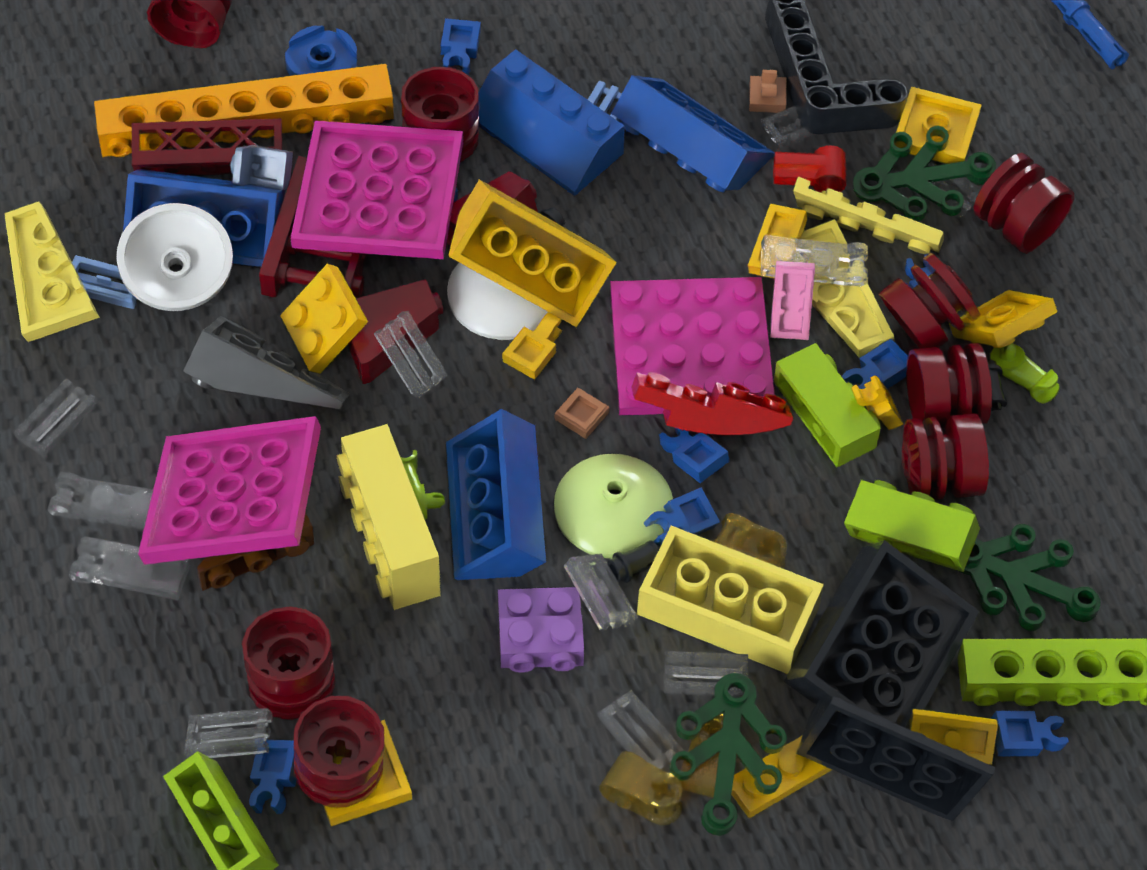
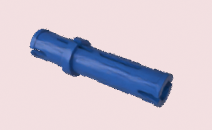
M1051 0L1064 15V21L1068 25H1073L1080 32L1082 37L1102 57L1110 69H1114L1116 66L1118 67L1127 61L1129 53L1119 45L1109 31L1095 18L1090 11V5L1085 0Z

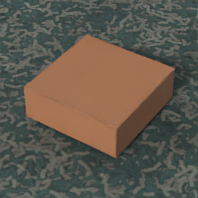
M577 387L555 412V420L587 439L608 415L609 406Z

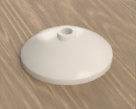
M180 203L155 206L139 214L125 228L117 247L118 271L126 288L144 304L166 311L189 310L211 300L226 284L233 263L231 241L222 224L205 210ZM174 264H179L183 267L177 272L169 269Z
M461 263L456 265L450 275L447 287L450 309L463 326L480 336L498 340L514 339L524 326L534 332L543 317L548 313V311Z

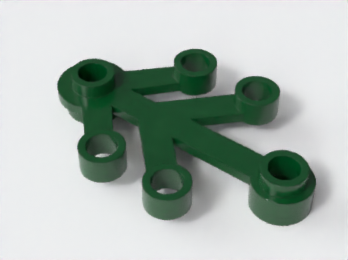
M934 126L927 131L926 143L906 169L902 172L890 173L898 160L909 155L912 149L911 136L905 132H897L892 135L889 150L875 167L863 168L856 173L853 179V190L864 201L876 202L883 200L903 212L905 217L918 222L926 216L927 203L922 197L912 196L907 198L895 190V188L908 187L941 207V210L946 215L955 216L963 209V195L956 190L945 192L933 185L932 182L967 177L975 185H984L996 170V162L988 153L977 152L972 154L967 161L927 167L938 151L944 150L948 145V131L944 127ZM933 136H941L943 141L935 142L931 138ZM899 141L905 142L907 146L898 148L895 146V143ZM975 163H984L988 166L985 168H979L975 165ZM873 180L878 182V184L869 186L865 182ZM956 200L958 205L952 207L947 205L946 201ZM911 206H919L922 210L915 213L910 211L909 208Z
M1026 524L1016 525L1012 529L1011 535L987 542H982L976 538L972 551L977 556L969 557L964 572L961 573L971 576L981 597V608L987 614L998 615L1002 613L1007 602L1006 593L1001 588L993 586L988 573L1002 578L1019 613V623L1028 631H1036L1042 627L1045 619V610L1041 605L1032 602L1026 588L1066 604L1067 613L1076 621L1088 622L1096 617L1101 601L1098 594L1092 588L1078 587L1072 589L1033 573L1053 566H1067L1074 552L1072 545L1068 541L1062 539L1055 540L1050 544L1049 550L1006 562L996 556L1013 550L1026 552L1032 548L1036 534L1031 526ZM1024 535L1029 540L1021 541L1016 536ZM1061 550L1065 552L1067 556H1057L1054 553V551ZM994 597L1000 601V604H991L987 599ZM1078 598H1087L1091 603L1083 604ZM1033 613L1038 617V620H1030L1025 614Z
M730 673L720 678L714 689V698L695 712L685 711L681 713L675 724V731L680 738L692 740L699 735L702 726L724 713L721 730L691 751L676 753L670 763V772L674 778L688 780L694 775L696 768L719 753L713 799L706 803L701 815V822L706 831L717 836L729 833L737 820V809L731 802L736 756L752 775L755 787L761 793H774L782 781L779 769L773 765H766L739 731L741 716L760 737L759 744L767 753L775 754L783 749L787 739L786 732L778 725H771L754 704L757 696L754 683L747 676L739 673ZM732 687H737L741 689L743 696L734 698L729 694L728 690ZM685 720H691L695 723L696 729L686 731L682 728L681 723ZM767 734H775L779 737L780 743L772 745L767 742L765 736ZM679 760H685L690 764L691 769L686 772L680 771L675 763ZM763 774L772 775L775 779V784L765 785L761 781L760 776ZM718 807L723 808L727 811L728 817L723 820L717 819L713 814V810Z

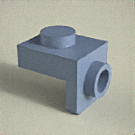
M256 145L237 147L231 160L233 185L242 186L250 184L286 190L291 178L293 152Z

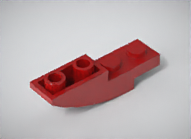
M637 372L632 384L635 400L663 408L665 424L686 431L716 435L754 434L790 426L793 420L789 405H786L784 399L772 394H764V397L749 393L750 390L747 387L735 382H728L727 385L715 382L710 396L707 395V391L698 386L686 384L685 387L670 383V379L654 372H649L648 375Z

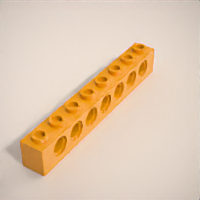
M386 64L94 101L102 157H124L132 153V123L281 118L282 133H307L313 130L315 121L355 124L369 122L371 124H378L385 120L394 119L393 95ZM259 130L252 137L270 138L274 136V130ZM221 131L212 141L233 143L238 141L239 138L231 131ZM185 132L175 142L180 147L194 148L202 139L194 132ZM156 133L140 134L141 151L156 150L164 140Z

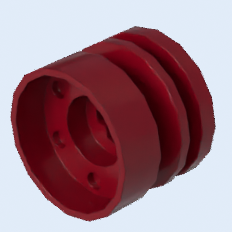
M151 0L147 10L148 22L154 31L166 41L199 49L207 48L216 43L225 23L226 14L231 7L232 0Z
M431 67L420 70L409 77L402 87V127L463 131L464 141L460 162L471 156L479 142V89L474 80L463 71L450 67Z
M1021 152L1007 159L992 173L976 197L973 209L974 214L981 220L988 221V226L992 229L1000 230L1003 228V238L1019 251L1027 254L1040 246L1057 231L1070 212L1075 197L1074 192L1053 176L1045 178V169L1036 163L1034 164L1032 158Z
M930 252L923 258L926 267L931 273L929 276L916 264L911 267L912 275L918 284L913 289L898 277L879 292V296L888 310L920 349L940 348L948 342L947 334L941 326L945 321L960 332L965 329L962 319L957 314L958 311H961L972 322L981 316L973 301L970 290L950 266L941 262Z
M979 343L967 344L964 350L960 345L951 346L946 361L938 347L909 351L906 386L913 419H920L924 424L926 418L936 417L941 429H943L946 418L951 413L952 415L977 413L982 425L988 423L992 406V383L987 358Z
M977 413L947 416L943 433L936 417L926 418L924 424L920 419L906 420L903 430L902 466L910 495L916 491L931 495L934 500H941L945 496L948 481L950 490L955 498L984 496L989 479L988 447L985 431Z
M283 607L272 609L258 616L246 629L242 647L250 697L260 710L276 718L297 719L312 703L332 696L335 686L330 634L329 629L320 617L306 609Z
M329 696L312 703L300 715L294 728V775L300 789L314 802L328 807H349L364 801L377 788L383 774L384 727L378 714L365 702L349 696ZM336 757H344L341 760V764L334 763Z

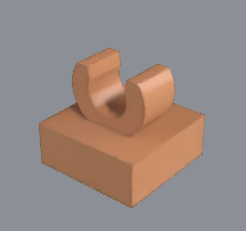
M762 70V76H750L749 111L785 113L786 77H777V70Z

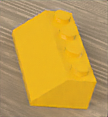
M480 179L459 212L449 251L450 258L575 327L582 320L617 263L603 249Z

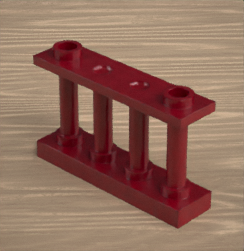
M298 156L259 272L261 294L277 297L280 285H287L288 282L308 285L319 272L294 268L288 263L290 255H296L297 252L350 261L344 279L354 297L360 298L364 288V276H361L368 254L292 248L290 238L307 157Z

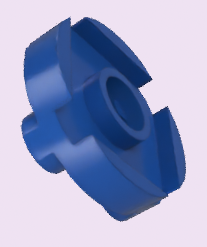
M324 26L307 27L297 32L290 39L289 48L285 52L286 69L288 74L293 76L356 68L357 47L352 37L341 29L336 28V32L325 31ZM318 54L322 57L330 56L324 61L315 60V56Z

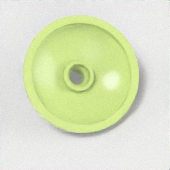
M603 454L579 462L564 475L555 493L554 513L560 530L573 545L591 555L612 559L614 553L621 552L623 554L645 544L649 540L654 541L659 535L664 533L663 528L659 524L645 527L644 522L654 512H666L664 505L672 500L673 496L664 477L650 464L628 455ZM610 490H618V491H620L621 493H619V494H611L609 491H610Z

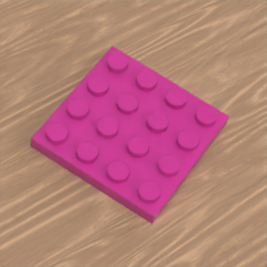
M315 121L290 238L292 248L444 259L464 141L463 131Z
M762 277L610 281L619 415L663 414V408L634 399L632 384L637 372L648 375L649 372L661 374L670 379V383L685 387L686 384H692L707 391L709 396L712 393L715 382L727 385L728 382H735L747 387L750 390L749 393L764 397V394L775 395Z
M317 417L166 436L138 552L143 564L299 546L321 430Z

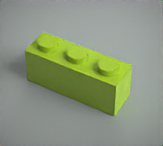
M816 343L776 362L775 385L836 467L877 447L881 429L878 418L872 411H867L864 406L857 404L851 389L853 385L850 382L846 383L837 371L833 358L828 354H824Z
M861 480L844 522L849 535L872 544L885 540L904 554L964 572L980 530L976 515L968 507L957 503H950L949 506L936 503L932 497L921 492L914 491L909 495L897 491L895 486L881 480H875L874 484Z
M197 751L163 776L218 870H274L279 866L217 761Z

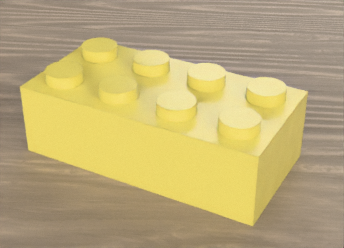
M388 424L341 437L342 454L337 455V462L342 475L339 476L341 491L345 499L351 498L354 507L351 509L353 523L357 532L363 531L366 541L363 542V547L369 565L376 564L378 575H375L382 599L389 597L393 609L396 610L440 596L439 555Z
M670 526L639 589L637 615L788 674L797 659L819 610L824 584L677 527Z

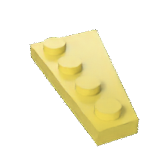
M801 177L797 178L793 192L798 207L803 208L802 210L807 212L808 217L822 220L825 215L837 219L838 226L844 229L858 231L859 227L873 231L872 236L878 240L893 243L896 238L908 242V248L915 252L929 254L930 250L939 253L944 240L943 231L899 214H893L892 219L885 218L886 212L878 208V206L867 202H859L857 206L851 205L850 200L844 197L843 193L830 188L820 193L809 189L811 181Z
M38 201L4 213L23 337L30 342L100 318L42 204Z
M834 219L803 231L792 262L815 263L813 307L859 358L889 339L895 342L894 335L836 220Z

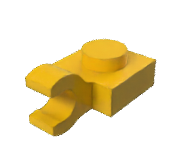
M548 312L534 332L524 326L502 353L503 362L535 380L556 353V344L553 342L562 333V330L558 328L561 319Z
M878 376L870 377L871 381L864 384L865 389H859L857 385L852 386L851 389L857 404L866 406L868 411H872L888 430L903 425L890 392Z

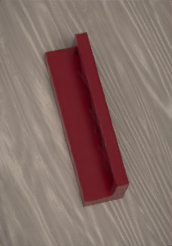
M277 118L132 123V167L134 171L144 169L190 176L232 174L231 160L236 148L242 147L244 144L247 146L256 145L250 138L259 130H274V146L268 148L283 150L282 120ZM221 131H231L239 138L231 148H220L212 141ZM185 132H194L202 139L193 149H183L175 142ZM156 133L164 140L156 150L141 151L140 134ZM207 145L211 147L209 149H204Z

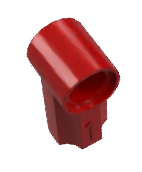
M832 145L820 147L814 153L775 152L773 182L779 185H795L797 178L801 177L811 181L809 186H813L817 192L822 193V191L828 188L842 192L846 187V154L843 149Z

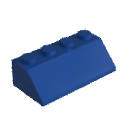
M516 49L490 70L479 90V127L573 196L577 195L624 154L623 124Z
M632 75L611 112L612 115L621 120V124L624 125L626 131L634 135L641 133L650 139L648 142L650 147L663 154L670 152L679 158L676 163L680 167L691 173L700 172L707 177L706 184L723 193L725 190H740L774 157L775 152L663 79Z
M138 169L128 174L123 231L135 217L152 207L169 203L192 205L205 210L222 224L231 241L234 264L261 267L285 197V190L250 184L239 186L233 185V181Z
M500 409L446 442L454 579L520 577L546 563L535 425Z

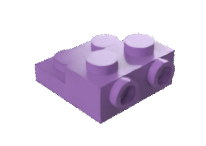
M580 587L498 590L501 668H510L514 672L523 673L531 671L534 667H552L556 671H569L575 668V666H583L584 640Z

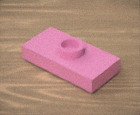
M776 261L770 338L809 340L815 263Z

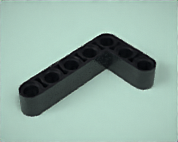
M768 0L765 20L784 77H786V83L800 125L804 130L812 134H829L891 128L899 124L908 95L904 84L894 79L833 84L805 1Z

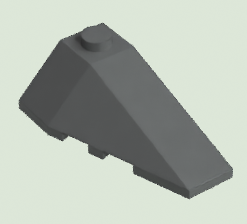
M222 316L202 330L183 372L192 376L191 379L194 383L207 389H213L214 387L219 390L340 409L350 396V393L318 373L311 372L309 369H302L299 372L294 368L295 363L292 361V356L284 351L278 353L263 349L261 346L264 344L265 339Z

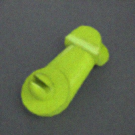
M1012 343L1008 346L992 350L990 360L996 361L997 365L1002 368V375L1030 390V395L1033 399L1043 404L1051 401L1058 394V375L1052 369L1046 373L1025 355L1024 350L1020 346Z
M412 450L410 457L400 458L423 517L427 519V509L442 507L445 504V497L438 492L425 494L424 484L420 483L417 475V450Z

